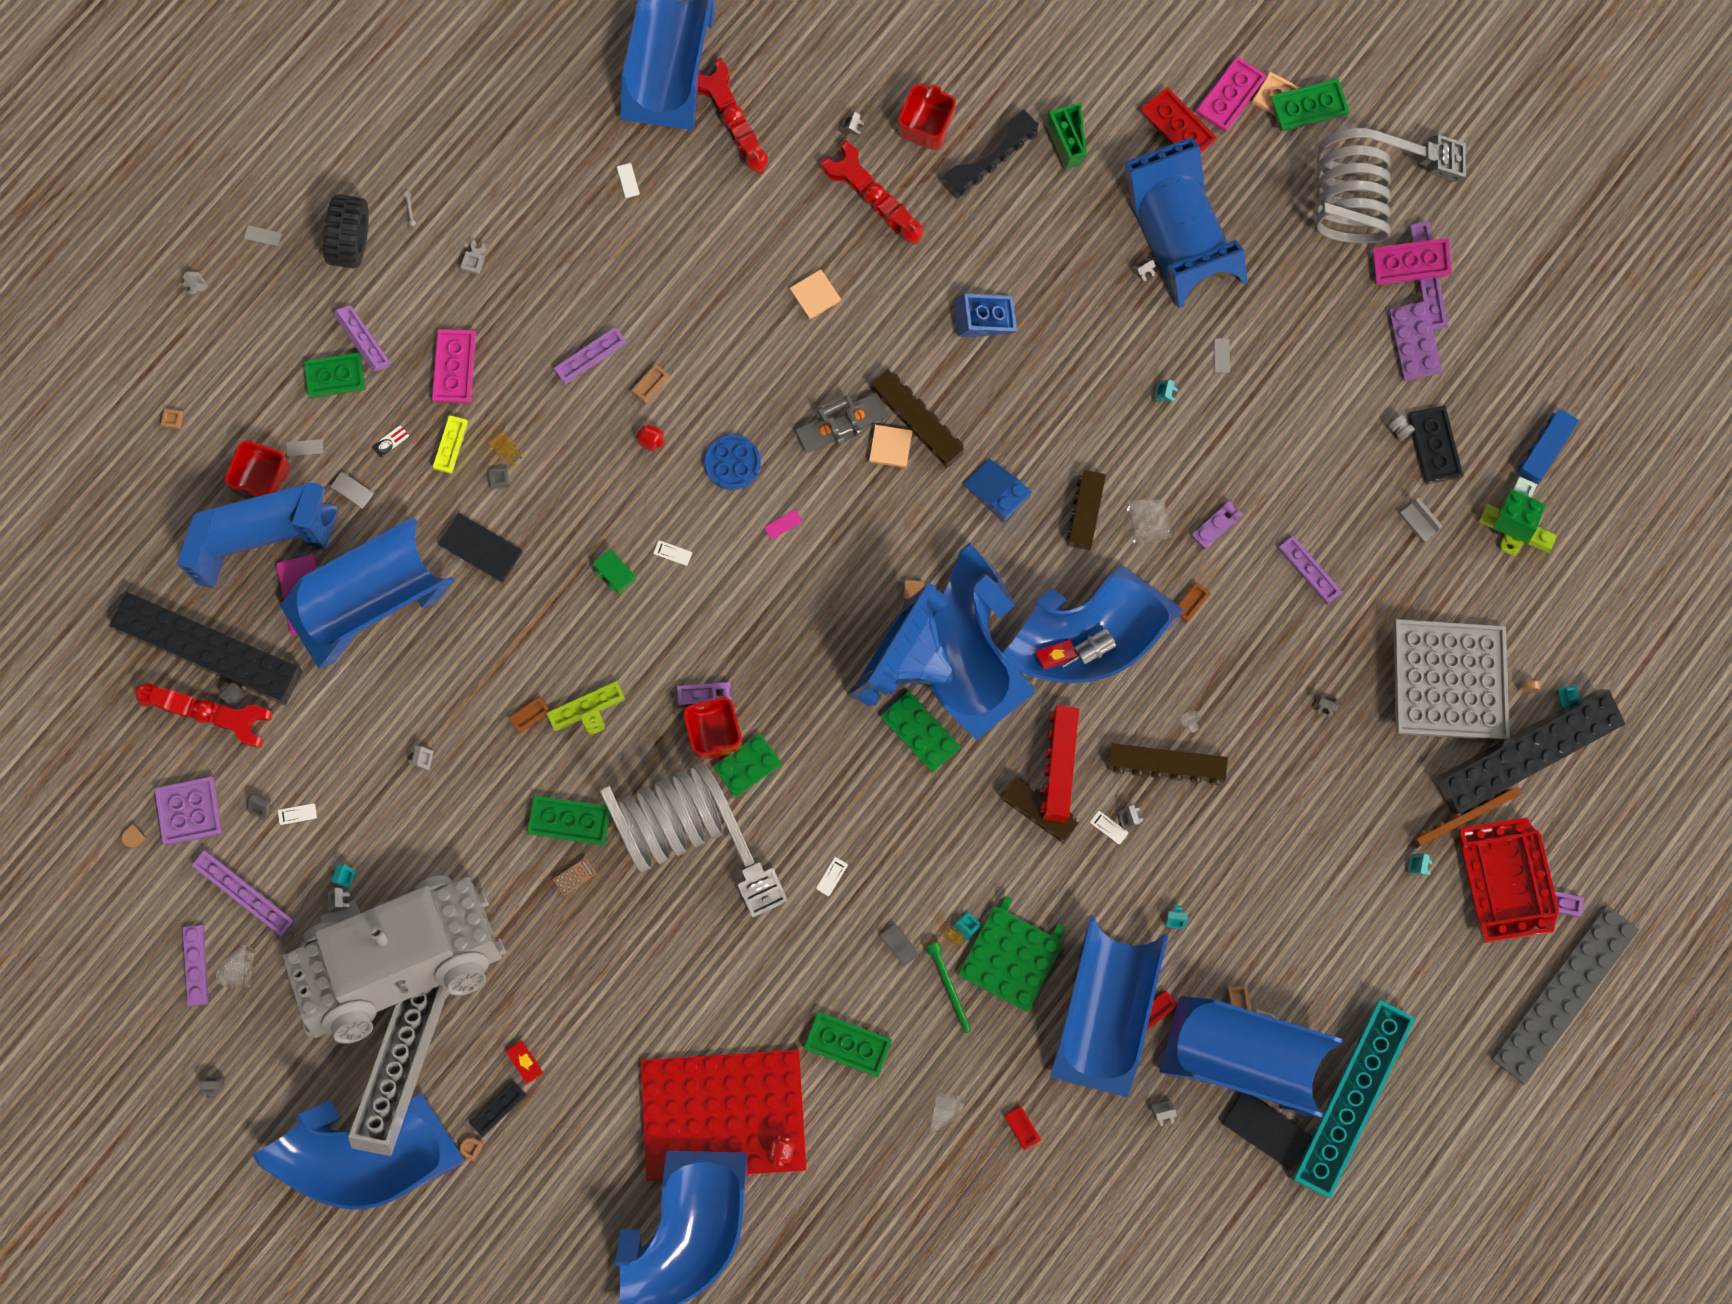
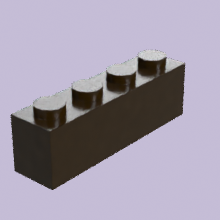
M1084 470L1083 475L1078 476L1077 486L1080 487V490L1074 496L1073 504H1076V509L1071 511L1069 522H1073L1072 529L1068 528L1066 540H1069L1068 546L1091 550L1106 474Z
M1014 778L1001 796V800L1065 844L1079 824L1076 821L1077 818L1070 813L1066 823L1043 820V813L1040 812L1041 802L1045 800V795L1037 789L1034 791L1028 787L1029 783L1024 779L1020 778L1018 780Z

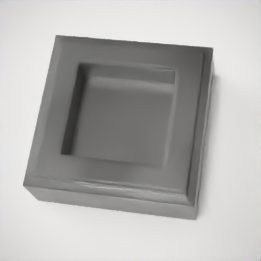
M507 467L488 470L491 489L510 487Z

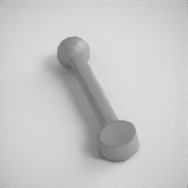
M405 191L403 195L407 201L410 219L408 224L413 227L416 222L413 220L410 203L411 193Z

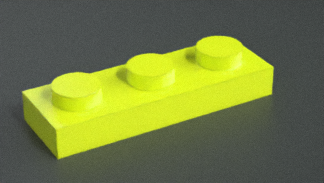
M449 415L433 465L434 470L452 474L468 425L466 419Z

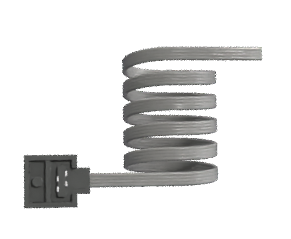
M1367 128L1344 129L1327 136L1321 141L1317 149L1319 161L1317 166V176L1319 179L1317 182V194L1319 196L1317 199V230L1327 238L1348 243H1376L1390 237V225L1386 223L1390 219V208L1387 206L1390 202V190L1387 188L1390 185V173L1387 171L1390 168V155L1375 147L1353 145L1338 148L1323 156V150L1329 145L1349 138L1373 139L1418 154V164L1427 166L1429 174L1457 182L1466 177V143L1437 134L1429 138L1428 142L1419 145ZM1351 155H1365L1378 158L1384 162L1378 164H1344L1333 160ZM1324 167L1330 169L1325 173L1321 171ZM1343 174H1373L1383 179L1373 182L1365 180L1343 181L1334 177ZM1324 184L1329 186L1326 190H1323L1321 187ZM1345 191L1375 192L1383 195V197L1374 199L1343 198L1334 195ZM1348 208L1373 209L1383 214L1368 216L1348 210ZM1323 219L1343 225L1371 226L1382 231L1369 234L1346 233L1327 228L1321 222Z
M697 762L690 766L692 779L684 770L673 773L672 779L675 789L665 778L656 781L654 787L658 799L648 787L637 790L636 794L641 809L630 795L620 798L618 805L610 786L599 790L631 859L641 873L652 868L649 850L658 864L670 860L666 839L677 856L688 851L682 826L694 847L697 848L705 844V835L698 813L711 838L716 839L722 836L723 828L715 806L716 803L743 864L739 865L743 876L736 878L735 881L752 918L788 901L771 863L761 866L757 857L752 858L720 786L704 763Z

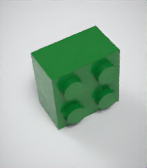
M1510 488L1501 504L1493 529L1528 544L1538 528L1546 504Z

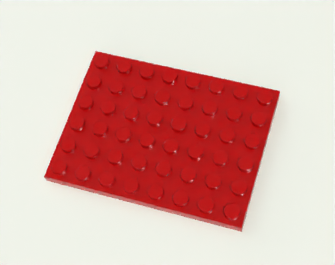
M800 1050L641 1060L646 1181L663 1180L667 1151L747 1153V1175L807 1171ZM776 1136L789 1138L795 1145L792 1161L784 1163L783 1167L771 1164L772 1160L767 1158L769 1141L776 1138Z

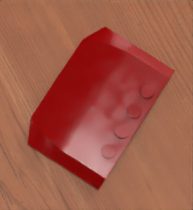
M1527 817L1462 827L1458 830L1460 847L1480 935L1484 943L1554 932L1559 907L1542 836L1530 824V820Z

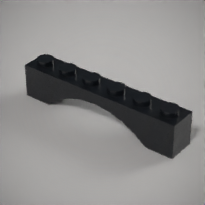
M1023 109L1010 120L1005 139L992 154L975 163L955 165L942 176V185L955 199L965 196L974 184L978 185L987 173L991 174L994 172L999 163L1006 162L1010 158L1011 153L1015 150L1019 151L1028 139L1032 140L1038 134L1039 124Z

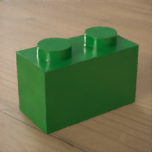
M611 549L593 563L595 568L593 572L599 579L604 578L608 582L606 586L613 593L617 592L621 595L637 581L634 573Z

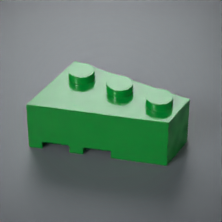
M1082 102L1049 111L1044 123L1064 168L1069 169L1082 165L1087 155L1085 133L1083 130Z

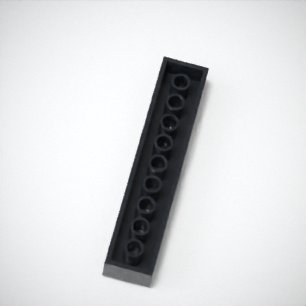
M127 591L109 624L118 633L232 683L234 682L241 687L285 706L303 673L294 664Z
M1598 689L1435 777V780L1450 811L1461 814L1624 726L1626 723L1610 690Z

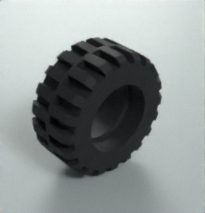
M337 194L330 200L323 236V256L327 264L353 269L361 264L367 242L369 222L368 203L364 198Z

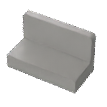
M1416 498L1411 505L1399 514L1423 543L1434 536L1442 527L1440 522L1419 498Z

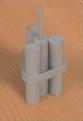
M1106 628L1092 637L1088 636L1087 640L1075 646L1080 656L1066 663L1063 667L1080 657L1084 664L1097 657L1101 658L1102 654L1116 646L1113 637Z

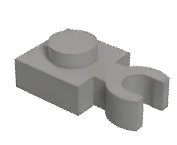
M473 240L471 243L472 252L466 251L460 268L462 271L479 275L485 260L481 254L485 252L486 246L485 243H482L481 248L477 249L475 248L477 243Z

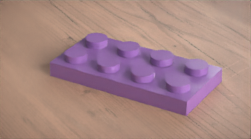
M1427 301L1390 309L1405 381L1443 373Z

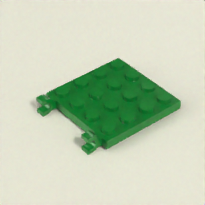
M1006 896L1000 908L993 907L958 976L1028 1013L1064 944L1059 939L1065 926L1058 924L1052 936L1007 913L1013 899Z

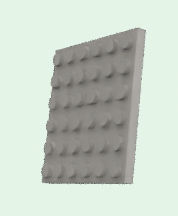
M1394 620L1396 734L1506 740L1509 738L1506 626Z

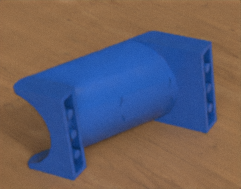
M638 0L622 72L620 120L693 130L696 122L699 65L707 27L712 28L715 20L716 0Z
M1193 137L1124 162L1131 207L1178 308L1184 306L1190 290L1209 275L1219 272L1232 273L1238 276L1243 284L1248 282L1244 249L1237 240L1227 242L1205 193L1200 146Z
M308 483L198 512L192 518L177 565L195 584L214 589L225 556L299 536L303 538L307 545L326 550L338 514V508L331 504H322L325 491L323 486L317 483Z
M415 518L400 523L301 577L280 605L318 669L334 664L360 631L416 600L421 608L436 604L455 581L453 577L446 579L435 577L422 563L415 540L417 526Z
M1090 916L1079 956L1081 960L1068 1015L1053 1060L1050 1077L1128 1097L1142 1054L1167 945V934H1163L1156 941L1145 945L1123 944L1109 938L1100 930L1096 922V916Z
M1180 996L1159 1072L1177 1079L1216 1084L1278 1103V1108L1294 1114L1322 1118L1323 1112L1317 1108L1313 1099L1312 1084L1314 1074L1327 1052L1336 1046H1340L1343 1040L1221 1001Z

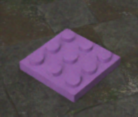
M214 777L155 788L164 846L223 834Z

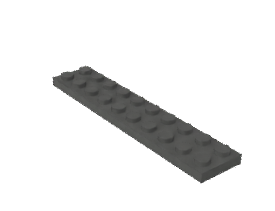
M1608 905L1605 906L1500 1047L1492 1061L1525 1085L1640 929Z

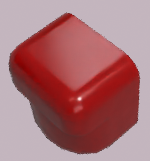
M923 84L914 85L899 115L898 133L900 137L931 150L939 149L944 143L947 130L954 117L956 100L953 96L942 92V88L934 84L931 87Z
M246 440L238 445L227 471L225 482L235 494L246 499L278 492L282 481L287 479L290 463L281 451Z
M720 697L690 705L685 709L684 719L692 750L697 758H718L734 753L741 747L742 736L734 705L729 698Z

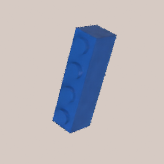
M1561 408L1557 413L1552 412L1547 420L1549 425L1547 428L1543 427L1537 435L1540 438L1537 443L1533 442L1528 450L1530 455L1528 458L1524 457L1518 465L1521 468L1518 474L1537 485L1541 482L1579 422V419Z

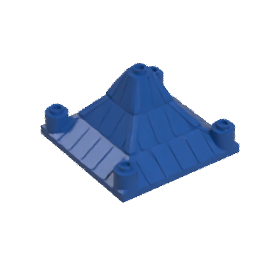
M928 582L906 601L849 694L851 698L858 699L870 707L872 704L875 706L881 697L878 695L879 692L886 696L888 693L892 695L897 686L901 684L914 683L942 686L944 683L948 684L954 675L951 673L953 669L943 648L939 645L935 619L932 617L933 611L936 613L939 610L943 611L948 601L945 594L935 589L936 586Z

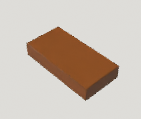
M1195 582L1177 604L1183 609L1179 617L1188 623L1211 593Z
M539 696L508 717L518 733L521 734L546 717L550 709Z

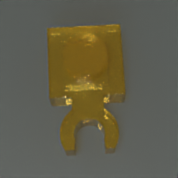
M503 431L489 442L491 448L501 458L507 455L508 462L511 465H515L512 460L513 456H518L522 459L521 453L518 450H513L516 447L515 443Z
M948 929L943 937L959 948L965 941L963 934L956 929Z

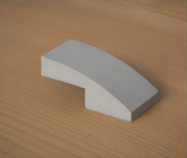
M342 472L330 486L334 491L362 509L373 496L370 490Z

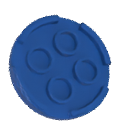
M729 434L719 437L707 449L704 466L709 479L715 485L726 490H739L747 487L756 479L761 467V458L757 447L750 440L741 435Z

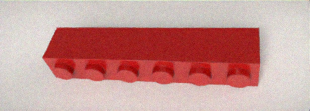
M1056 705L1054 711L1050 712L1049 722L1052 723V729L1048 731L1047 740H1050V747L1046 749V758L1049 759L1048 765H1045L1044 776H1047L1046 783H1043L1042 788L1045 800L1041 802L1040 812L1043 813V820L1066 823L1070 815L1080 708Z

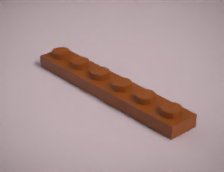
M1519 786L1514 789L1509 787L1503 790L1501 796L1497 798L1495 795L1484 801L1485 804L1481 806L1476 805L1468 809V813L1464 815L1456 814L1450 817L1452 821L1446 824L1444 821L1433 826L1435 830L1429 833L1425 830L1417 834V839L1413 841L1416 848H1419L1522 794Z

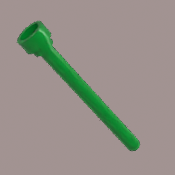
M936 942L925 947L927 954L935 960L963 1031L969 1033L971 1027L941 957L942 946L940 942Z

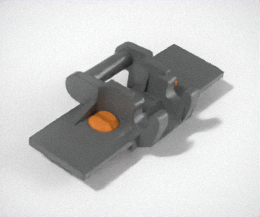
M872 394L855 403L852 402L849 395H846L840 401L824 408H818L820 419L796 429V433L806 453L831 442H837L838 445L861 435L863 427L887 417L888 414L878 394ZM848 405V410L844 416L835 420L833 417L829 419L826 417L827 414Z

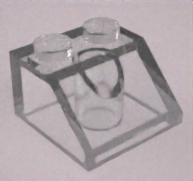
M1144 499L1129 502L1127 511L1134 544L1172 538L1164 501Z
M242 945L226 958L216 972V979L219 980L218 984L227 988L251 989L255 949Z
M937 1092L929 1134H935L956 1120L958 1115L962 1114L964 1102H961V1096Z

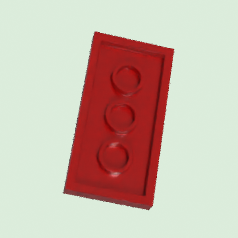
M1168 87L1140 110L1142 115L1171 145L1193 137L1200 146L1201 154L1217 140V137Z

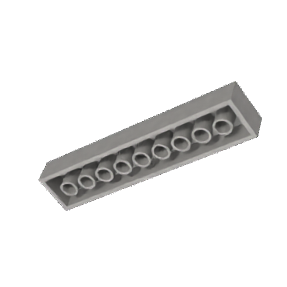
M439 985L396 1004L349 1134L351 1148L387 1156L392 1155L448 993L445 986Z

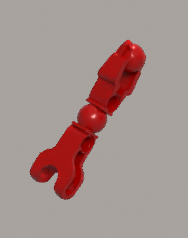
M720 57L714 60L716 72L712 76H703L700 72L698 73L697 92L711 98L721 115L722 122L728 126L740 153L745 158L746 165L752 171L762 174L768 164V155L763 149H760L755 132L745 119L743 110L736 104V100L728 87L730 82L729 69Z
M845 140L840 144L841 153L845 157L842 161L833 162L825 157L819 162L821 170L832 181L846 182L855 192L863 197L867 204L874 206V210L886 221L892 230L901 235L903 240L914 244L920 242V238L923 235V227L920 222L913 219L903 204H900L893 196L885 192L882 185L875 183V179L859 164L858 150L849 141Z
M144 683L135 689L136 700L144 707L156 706L168 713L191 718L199 723L209 722L211 725L235 732L236 737L242 744L256 748L262 747L263 740L251 733V726L258 720L270 721L273 716L270 710L256 705H249L241 710L213 704L206 699L197 700V698L170 689L158 688L153 683Z

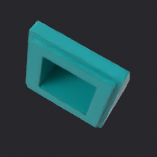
M967 912L956 922L952 930L966 942L982 924Z

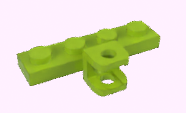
M1487 504L1479 522L1493 528L1499 509ZM1538 527L1528 544L1550 553L1557 535ZM1505 534L1500 544V550L1515 556L1524 542ZM1507 544L1512 545L1513 549H1509Z
M616 681L548 712L547 715L555 732L582 720L587 732L593 735L605 729L600 711L624 701L625 697Z

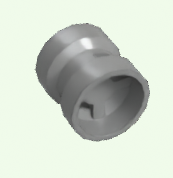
M1404 415L1395 419L1388 426L1391 431L1397 434L1399 441L1407 438L1415 430L1412 425L1406 422L1407 419Z

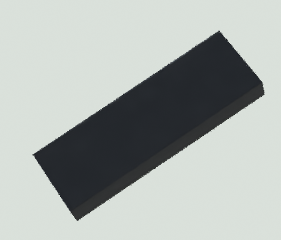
M512 1080L469 1124L484 1138L527 1094Z

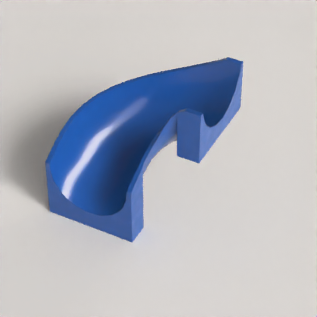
M970 542L960 550L956 564L944 588L943 594L947 596V606L943 611L939 610L937 613L934 611L932 615L935 619L939 645L943 648L953 669L951 673L954 675L948 684L944 683L942 686L930 685L942 706L977 740L1036 691L1032 683L999 650L991 638L989 632L991 610L999 617H1002L1015 604L999 572Z
M1121 565L1105 580L1090 601L1075 609H1061L1067 599L1051 588L1036 601L1037 605L1033 613L1003 654L1022 673L1036 678L1061 683L1092 682L1117 674L1139 660L1176 622L1183 609ZM1105 628L1115 641L1116 646L1102 654L1101 658L1097 657L1087 664H1084L1080 657L1065 667L1063 665L1066 663L1042 670L1035 656V651L1068 640H1071L1075 648V646L1087 640L1088 636L1092 637Z
M422 1094L411 1098L391 1156L353 1149L349 1141L351 1130L330 1129L341 1118L331 1101L298 1114L296 1117L300 1123L275 1142L252 1155L259 1167L296 1191L323 1204L349 1210L369 1209L392 1202L409 1191L454 1170L465 1161Z
M666 1152L662 1183V1214L656 1232L641 1247V1230L620 1229L616 1256V1266L620 1267L619 1304H683L704 1291L723 1273L736 1251L741 1235L747 1177V1153Z

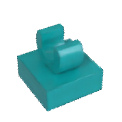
M1170 379L1158 382L1154 400L1158 402L1175 401L1176 398L1171 396L1172 393L1178 391L1174 387L1175 382Z
M1576 685L1556 690L1561 709L1580 700Z
M1411 854L1407 873L1412 875H1429L1430 871H1427L1428 864H1432V861L1429 860L1430 856L1426 854Z
M338 863L333 868L336 870L334 876H330L331 882L350 889L356 870Z
M1174 905L1173 912L1168 911L1166 927L1185 930L1188 922V913H1182V906Z

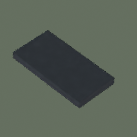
M1446 405L1409 412L1410 425L1415 429L1413 436L1425 484L1463 478L1464 475Z
M458 513L438 543L440 547L501 583L505 581L523 553V550Z
M1245 1093L1241 1094L1222 1124L1288 1170H1291L1312 1137L1252 1095Z

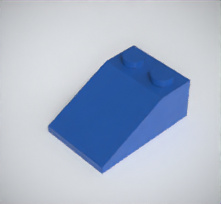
M963 294L954 300L958 337H980L1017 332L1013 296Z
M991 459L963 484L1003 523L1031 496L1029 488Z

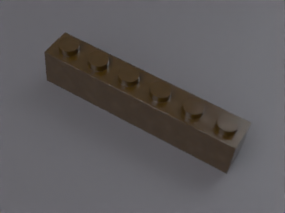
M887 369L871 383V390L878 394L886 406L946 468L950 467L964 454L963 443L951 435V431L946 425L942 426L938 422V417L932 411L929 412L925 408L926 405L920 398L916 399L912 395L913 391L907 385L904 386L900 382V378L895 372L891 373Z
M1112 743L1108 770H1113L1112 772L1116 774L1132 772L1134 776L1149 774L1152 778L1157 779L1166 776L1174 781H1182L1183 778L1190 779L1192 783L1208 781L1210 785H1221V783L1226 781L1228 757Z

